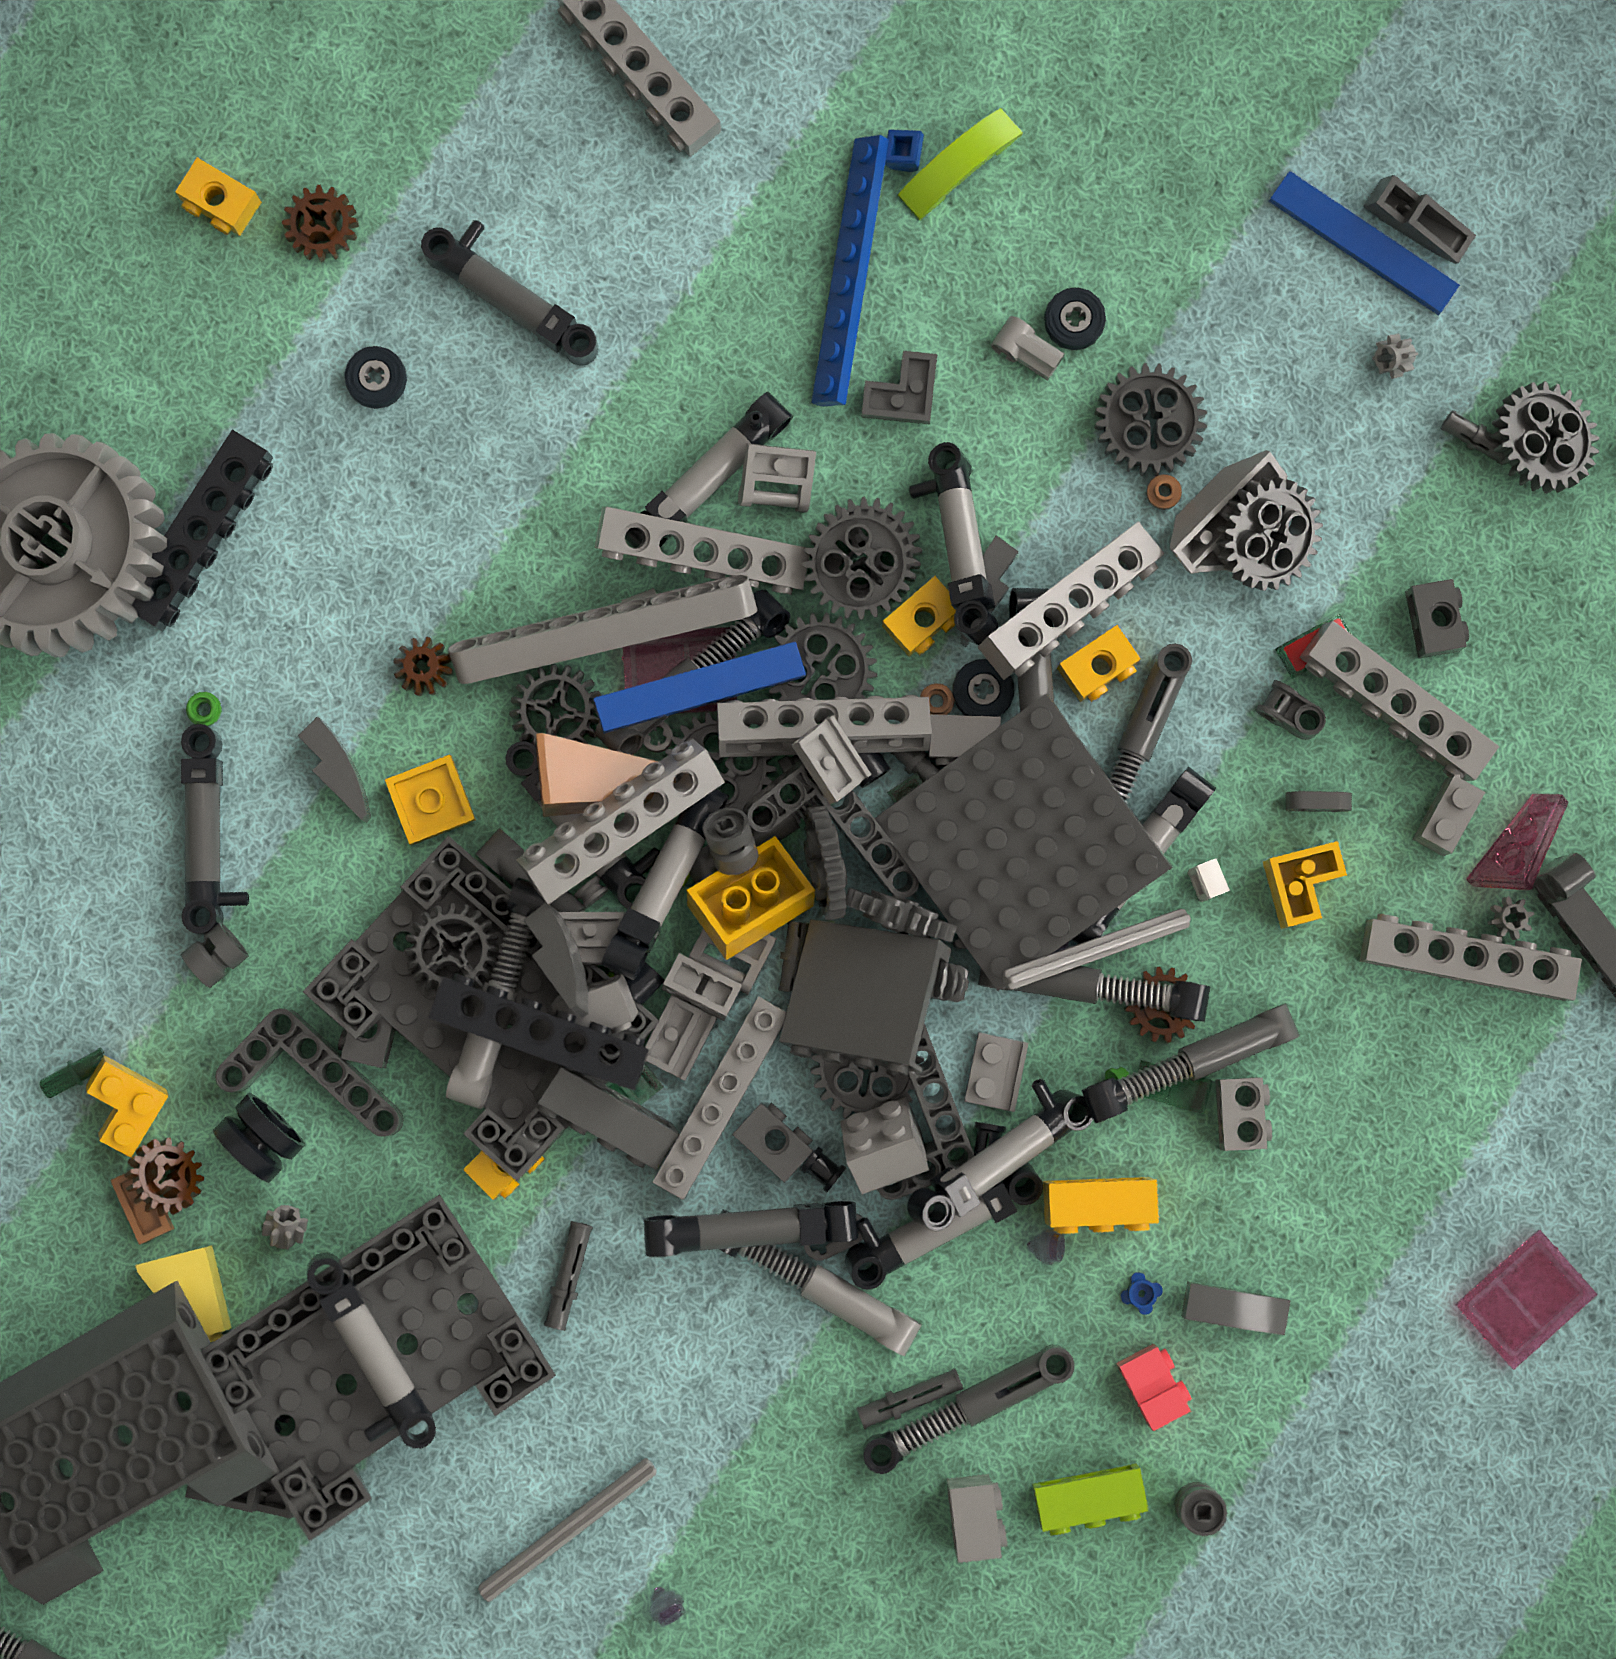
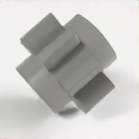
M1399 334L1387 336V340L1376 343L1378 349L1373 360H1375L1379 368V374L1390 372L1391 379L1403 377L1404 372L1415 369L1413 363L1418 352H1416L1411 344V338L1401 340Z
M1508 896L1502 898L1503 907L1497 905L1490 907L1495 915L1494 919L1487 923L1488 925H1496L1499 929L1496 936L1503 937L1507 932H1510L1511 939L1517 940L1520 938L1518 930L1526 932L1532 930L1531 926L1527 923L1529 917L1535 914L1534 912H1527L1523 907L1525 905L1524 899L1512 904V900ZM1516 914L1517 921L1506 923L1505 916Z
M281 1205L274 1212L267 1211L266 1220L263 1222L262 1235L270 1236V1246L287 1250L296 1242L303 1243L308 1219L300 1218L299 1208Z

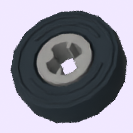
M1079 287L1067 288L1055 294L1048 303L1044 315L1045 330L1051 340L1062 348L1069 350L1085 349L1094 344L1103 333L1106 323L1105 308L1099 297L1090 290ZM1072 311L1080 312L1079 317H1084V321H1080L1076 327L1070 325L1071 320L1068 322L1066 320V317L1071 316Z
M380 346L365 347L354 353L347 362L344 373L345 385L352 398L362 406L373 409L385 408L397 402L404 393L407 383L406 368L399 356L390 349ZM372 370L376 373L384 372L381 375L383 381L380 384L374 381L370 384L367 383V380L371 379L368 374Z
M977 659L965 664L957 672L952 685L955 704L965 716L1000 717L1009 709L1014 698V682L1011 675L1003 680L987 659ZM982 681L989 683L988 688H993V694H987L985 699L977 697L979 692L974 693V686H980Z

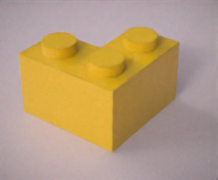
M1338 841L1263 861L1280 928L1284 929L1322 918L1313 885L1347 875Z
M105 1055L86 1084V1093L114 1107L98 1133L99 1141L131 1158L167 1100V1090Z

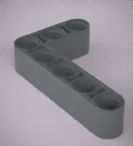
M801 759L751 798L743 807L742 811L747 815L750 828L758 832H768L814 797L820 805H825V808L828 809L829 817H831L834 824L888 892L906 898L913 895L918 889L919 880L894 847V843L852 790L844 796L845 799L841 806L831 807L815 781L809 778L808 770ZM792 783L796 789L795 797L789 802H783L780 798L781 788L786 784ZM759 806H766L769 814L767 820L762 824H755L752 820L753 811ZM857 817H863L866 824L864 831L858 835H853L850 829L851 822ZM879 844H884L887 851L885 858L880 862H874L872 859L873 849ZM905 871L908 879L906 885L900 889H895L893 886L894 876L899 872Z
M1578 853L1555 858L1531 876L1527 883L1531 889L1535 888L1538 891L1536 896L1553 918L1555 916L1558 917L1560 920L1558 922L1559 926L1574 945L1579 944L1582 948L1580 953L1596 973L1600 972L1603 978L1601 980L1616 998V929L1583 888L1596 878L1595 872L1590 864Z
M279 1008L271 1011L224 1060L216 1071V1083L225 1092L245 1091L285 1050L373 1134L381 1137L395 1135L403 1126L404 1118L400 1109L348 1060L341 1059V1054L293 1010ZM287 1015L291 1020V1028L289 1032L282 1035L276 1028V1021L280 1016ZM311 1038L317 1045V1051L313 1057L308 1059L302 1054L301 1047L305 1040ZM261 1040L267 1047V1053L263 1059L257 1060L252 1055V1047L254 1043ZM334 1062L338 1063L343 1071L341 1079L335 1083L327 1077V1068ZM235 1066L241 1070L243 1076L242 1081L237 1086L231 1085L227 1078L229 1070ZM359 1086L365 1088L368 1092V1101L361 1107L357 1106L352 1100V1093ZM384 1110L389 1111L394 1117V1124L387 1131L381 1129L377 1121L379 1114Z
M925 1024L918 1051H926L928 1057L925 1062L918 1064L922 1067L921 1073L908 1071V1076L933 1141L924 1144L927 1161L932 1163L926 1172L877 1189L882 1197L889 1200L899 1199L920 1188L932 1186L930 1180L948 1167L957 1169L974 1157L972 1147ZM931 1083L940 1085L938 1093L934 1096L923 1095L927 1085ZM948 1115L952 1117L949 1126L945 1128H937L935 1126L936 1121L941 1116ZM960 1147L964 1149V1153L960 1158L956 1160L947 1158L948 1153L953 1148Z

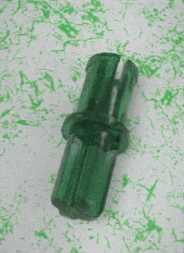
M99 1047L96 1051L75 1062L69 1060L67 1062L68 1066L41 1079L39 1084L44 1095L52 1098L76 1084L79 1086L84 1085V1080L92 1076L103 1058L104 1050Z

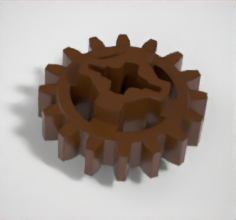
M317 185L315 193L312 194L307 188H303L305 197L300 199L293 195L291 198L295 203L294 208L285 207L284 209L290 219L282 220L284 228L289 230L284 235L288 242H294L292 247L295 252L299 253L304 250V255L308 260H311L314 254H317L319 260L325 262L326 254L329 253L336 260L338 259L337 250L341 248L348 252L350 249L346 241L348 239H357L355 232L351 230L352 228L359 227L357 218L352 217L357 212L353 205H347L349 200L345 194L337 198V191L334 187H331L327 193H324L321 185ZM342 215L343 223L339 232L337 230V222L341 219L340 216ZM301 216H303L304 224L300 227L301 232H299V221ZM311 216H313L317 220L319 219L322 222L326 221V225L328 226L329 230H327L324 226L321 227L318 224L315 225V222ZM320 241H329V242L323 243V244H316L317 242H320Z
M1161 967L1154 968L1153 977L1147 971L1141 973L1142 983H1145L1147 980L1148 984H1151L1153 981L1154 985L1158 984L1157 981H1166L1172 984L1175 981L1186 982L1188 977L1184 973L1176 978L1175 968L1172 967L1168 969L1166 975H1163ZM1136 1004L1124 1008V1012H1133L1134 1017L1128 1022L1129 1025L1139 1024L1141 1026L1138 1031L1139 1036L1150 1032L1151 1042H1156L1159 1035H1162L1165 1043H1169L1172 1039V1033L1179 1039L1185 1037L1182 1028L1186 1027L1191 1030L1195 1028L1192 1021L1171 1017L1170 1012L1166 1014L1165 1011H1157L1155 1007L1151 1009L1148 1006L1146 1009L1140 1010V1007ZM1157 1018L1163 1020L1168 1028H1157L1147 1021Z
M167 1137L161 1142L156 1138L148 1142L147 1146L142 1145L135 1151L137 1156L135 1155L128 1160L127 1163L134 1169L126 1172L124 1177L133 1179V1184L126 1189L127 1192H137L138 1195L133 1202L137 1204L144 1201L146 1203L145 1212L149 1213L157 1208L158 1216H164L169 1211L172 1215H175L182 1211V1207L186 1209L194 1203L192 1198L201 1194L202 1191L195 1185L204 1181V1176L196 1174V1170L202 1166V1163L192 1162L191 1158L194 1156L195 1151L191 1150L185 1153L183 1151L184 1142L180 1141L172 1146L171 1138ZM170 1170V1173L166 1176L167 1178L159 1184L165 1172Z

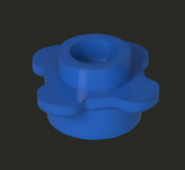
M1136 1272L1132 1274L1131 1283L1127 1290L1121 1292V1300L1124 1304L1134 1305L1141 1314L1147 1315L1152 1312V1305L1156 1302L1157 1297L1162 1295L1163 1289L1159 1283H1151L1145 1279L1143 1273ZM1140 1290H1144L1145 1295L1143 1297H1140L1138 1295V1292Z

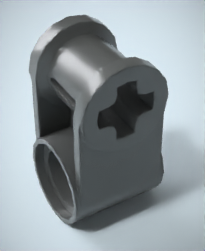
M1274 680L1272 683L1273 689L1263 705H1258L1255 709L1259 715L1271 723L1281 726L1302 740L1314 738L1324 728L1326 723V716L1319 706L1313 704L1293 688L1278 680ZM1279 698H1282V701L1280 702V704L1278 705V707L1275 709V708H1274L1275 704L1277 703V701L1279 700ZM1300 715H1311L1316 721V728L1313 730L1304 729L1299 723Z

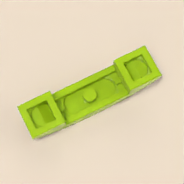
M1001 108L994 111L968 129L931 160L898 193V197L921 220L946 199L947 194L995 154L998 156L1022 136L1023 132Z

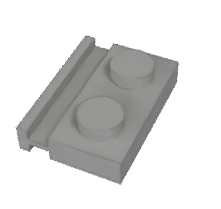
M833 715L825 718L823 722L792 744L793 749L829 804L838 802L857 787L863 779L871 775Z
M559 912L571 931L579 949L583 965H601L604 953L613 936L617 933V928L625 912Z
M671 995L659 1019V1023L654 1028L645 1048L650 1049L646 1061L686 1081L717 1018Z
M978 1032L964 1101L1015 1112L1029 1043Z

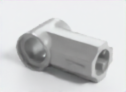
M1015 316L1008 318L991 343V347L999 355L1001 352L1006 354L1007 360L1020 362L1047 381L1064 357L1063 352L1035 335V331L1029 324Z

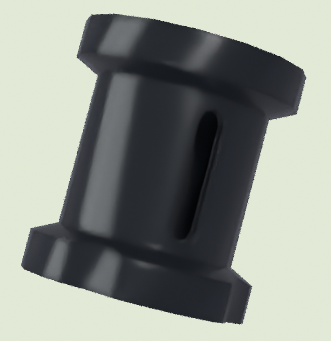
M975 1122L974 1127L977 1129V1135L973 1150L974 1156L986 1148L988 1134H990L989 1146L1001 1138L1002 1133L1006 1132V1127Z
M818 1147L800 1171L809 1173L823 1185V1190L827 1193L846 1170V1167L844 1165L838 1166L823 1154L822 1148Z

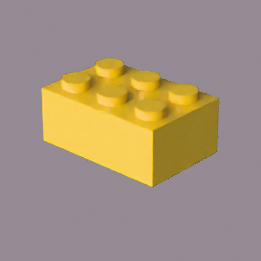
M776 836L757 847L759 854L757 862L748 871L738 875H726L717 871L687 889L688 908L725 960L738 954L814 906L815 889Z
M1135 1177L1043 1181L1045 1224L1053 1227V1231H1056L1058 1234L1078 1233V1226H1089V1230H1092V1232H1113L1114 1225H1124V1229H1128V1231L1150 1230V1224L1159 1223L1156 1179Z

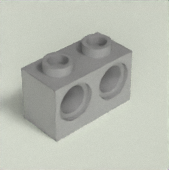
M679 953L663 983L662 990L725 1021L742 985Z
M1261 1077L1215 1080L1220 1150L1267 1149V1141L1272 1140L1271 1121L1265 1120V1106L1270 1104L1268 1084H1263V1078ZM1241 1086H1246L1251 1091V1101L1246 1106L1239 1105L1235 1099V1093ZM1245 1121L1249 1122L1254 1129L1252 1138L1246 1142L1242 1141L1237 1134L1239 1125Z

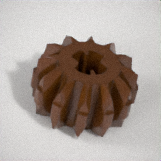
M425 637L422 647L416 638H412V650L409 651L403 645L399 648L401 653L405 655V658H394L393 663L403 667L397 670L394 676L396 679H405L402 684L404 690L408 691L414 686V694L416 696L423 694L424 686H426L430 695H435L436 689L433 684L437 682L441 687L445 688L447 682L441 678V675L449 676L453 674V670L450 667L442 666L451 662L450 655L442 654L445 646L441 642L432 648L433 643L430 637ZM426 659H429L427 664L430 670L427 673L421 670L420 674H417L419 668L416 666L417 662L422 660L426 663Z

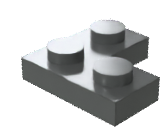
M903 350L899 384L865 380L861 417L930 425L937 354Z

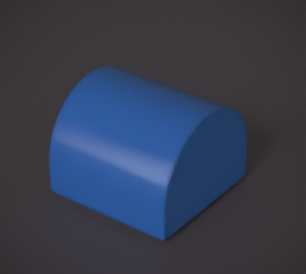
M888 130L887 139H889L885 165L892 170L904 172L918 171L924 139L922 131Z

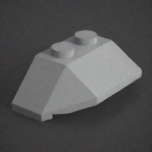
M1265 450L1224 467L1176 516L1170 550L1187 572L1194 574L1225 570L1224 567L1228 561L1219 558V555L1226 548L1217 545L1216 542L1225 537V533L1217 530L1219 526L1227 524V520L1221 514L1231 513L1233 510L1228 501L1239 502L1238 490L1241 489L1249 492V482L1251 481L1260 484L1262 477L1272 480L1274 476L1283 479L1288 477L1270 451ZM1264 507V509H1263V511H1262L1261 517L1263 516V514H1264V512H1265V507Z

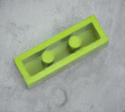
M1137 1464L1032 1484L1040 1527L1043 1532L1049 1531L1050 1535L1069 1533L1071 1526L1084 1524L1087 1529L1106 1525L1105 1520L1117 1517L1120 1518L1121 1522L1133 1521L1141 1518L1140 1513L1149 1511L1141 1469Z

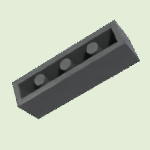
M554 1062L550 1064L533 1091V1095L538 1103L537 1108L544 1114L552 1118H556L557 1115L568 1120L567 1125L582 1135H585L587 1131L598 1137L597 1142L613 1152L616 1148L627 1153L626 1158L641 1168L648 1165L657 1170L680 1135L673 1123L589 1075Z

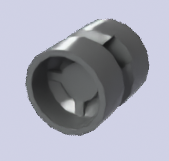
M723 808L708 816L704 821L703 831L715 868L726 875H738L751 869L757 862L759 854L747 815L742 810L736 808Z
M221 922L204 935L205 941L203 943L196 941L181 953V957L189 969L208 988H211L226 976V968L234 969L249 957L243 945Z
M1198 1481L1191 1482L1183 1486L1177 1493L1174 1502L1175 1512L1189 1531L1195 1535L1209 1536L1221 1530L1227 1518L1226 1503L1211 1486Z

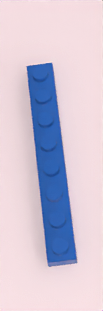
M882 135L855 138L811 401V403L817 406L846 405L889 139Z

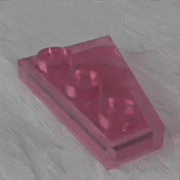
M1532 794L1466 880L1474 887L1531 890L1569 803L1562 794Z

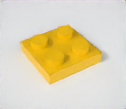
M450 754L385 779L406 838L411 846L476 821Z

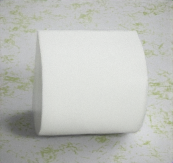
M1217 858L1189 869L1188 875L1199 901L1203 902L1230 891Z

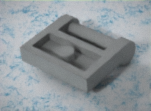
M746 443L742 481L738 493L739 506L750 507L751 504L790 507L795 508L796 512H808L816 451ZM755 481L798 485V491L796 494L754 490Z
M704 929L688 958L742 985L740 991L749 995L777 938L768 934L734 955V957L751 965L747 975L704 953L708 943L715 946Z

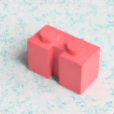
M1152 1344L1116 1363L1152 1431L1191 1412L1187 1402L1192 1400L1182 1380L1175 1383L1170 1372L1171 1369L1175 1368V1365L1165 1348L1159 1351L1158 1347Z

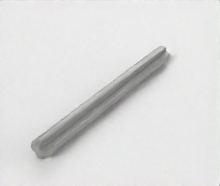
M1180 908L1054 952L1049 956L1040 957L1003 971V983L1009 990H1014L1184 930L1190 926V915L1187 914L1185 909Z
M644 1458L482 1582L478 1587L481 1596L487 1602H491L654 1477L657 1470L648 1458Z

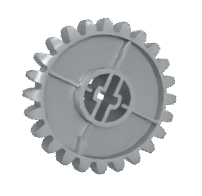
M55 433L44 434L40 439L38 447L29 439L24 438L17 442L15 446L16 456L13 458L0 449V644L6 648L15 647L29 656H38L44 651L54 658L64 657L69 651L70 646L84 653L92 650L94 645L93 634L96 633L108 641L117 636V628L114 621L118 618L131 624L138 617L137 611L132 606L135 599L150 601L154 592L144 583L147 577H158L163 572L164 566L154 560L152 554L161 552L167 547V538L155 530L164 522V513L162 509L152 503L156 496L155 490L151 484L140 477L139 468L127 458L119 456L107 444L103 442L93 444L84 436L78 434H71L63 440ZM62 523H66L69 526H71L73 528V531L63 526ZM46 533L68 548L63 557L41 542ZM37 559L45 563L49 567L45 568L42 565L38 564Z

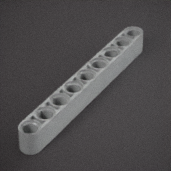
M734 575L465 639L451 645L448 648V652L458 682L468 684L740 620L756 613L757 606L749 577L747 575Z

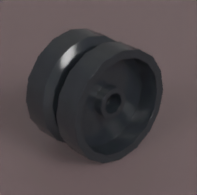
M248 1093L235 1107L239 1119L226 1116L213 1129V1132L223 1147L240 1164L261 1180L270 1183L283 1169L279 1156L292 1160L305 1146V1143L278 1112L256 1095Z

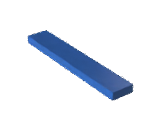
M1291 171L1288 172L1269 200L1270 203L1438 316L1460 286L1454 280Z
M795 641L595 697L593 702L604 734L803 678L806 676V672Z

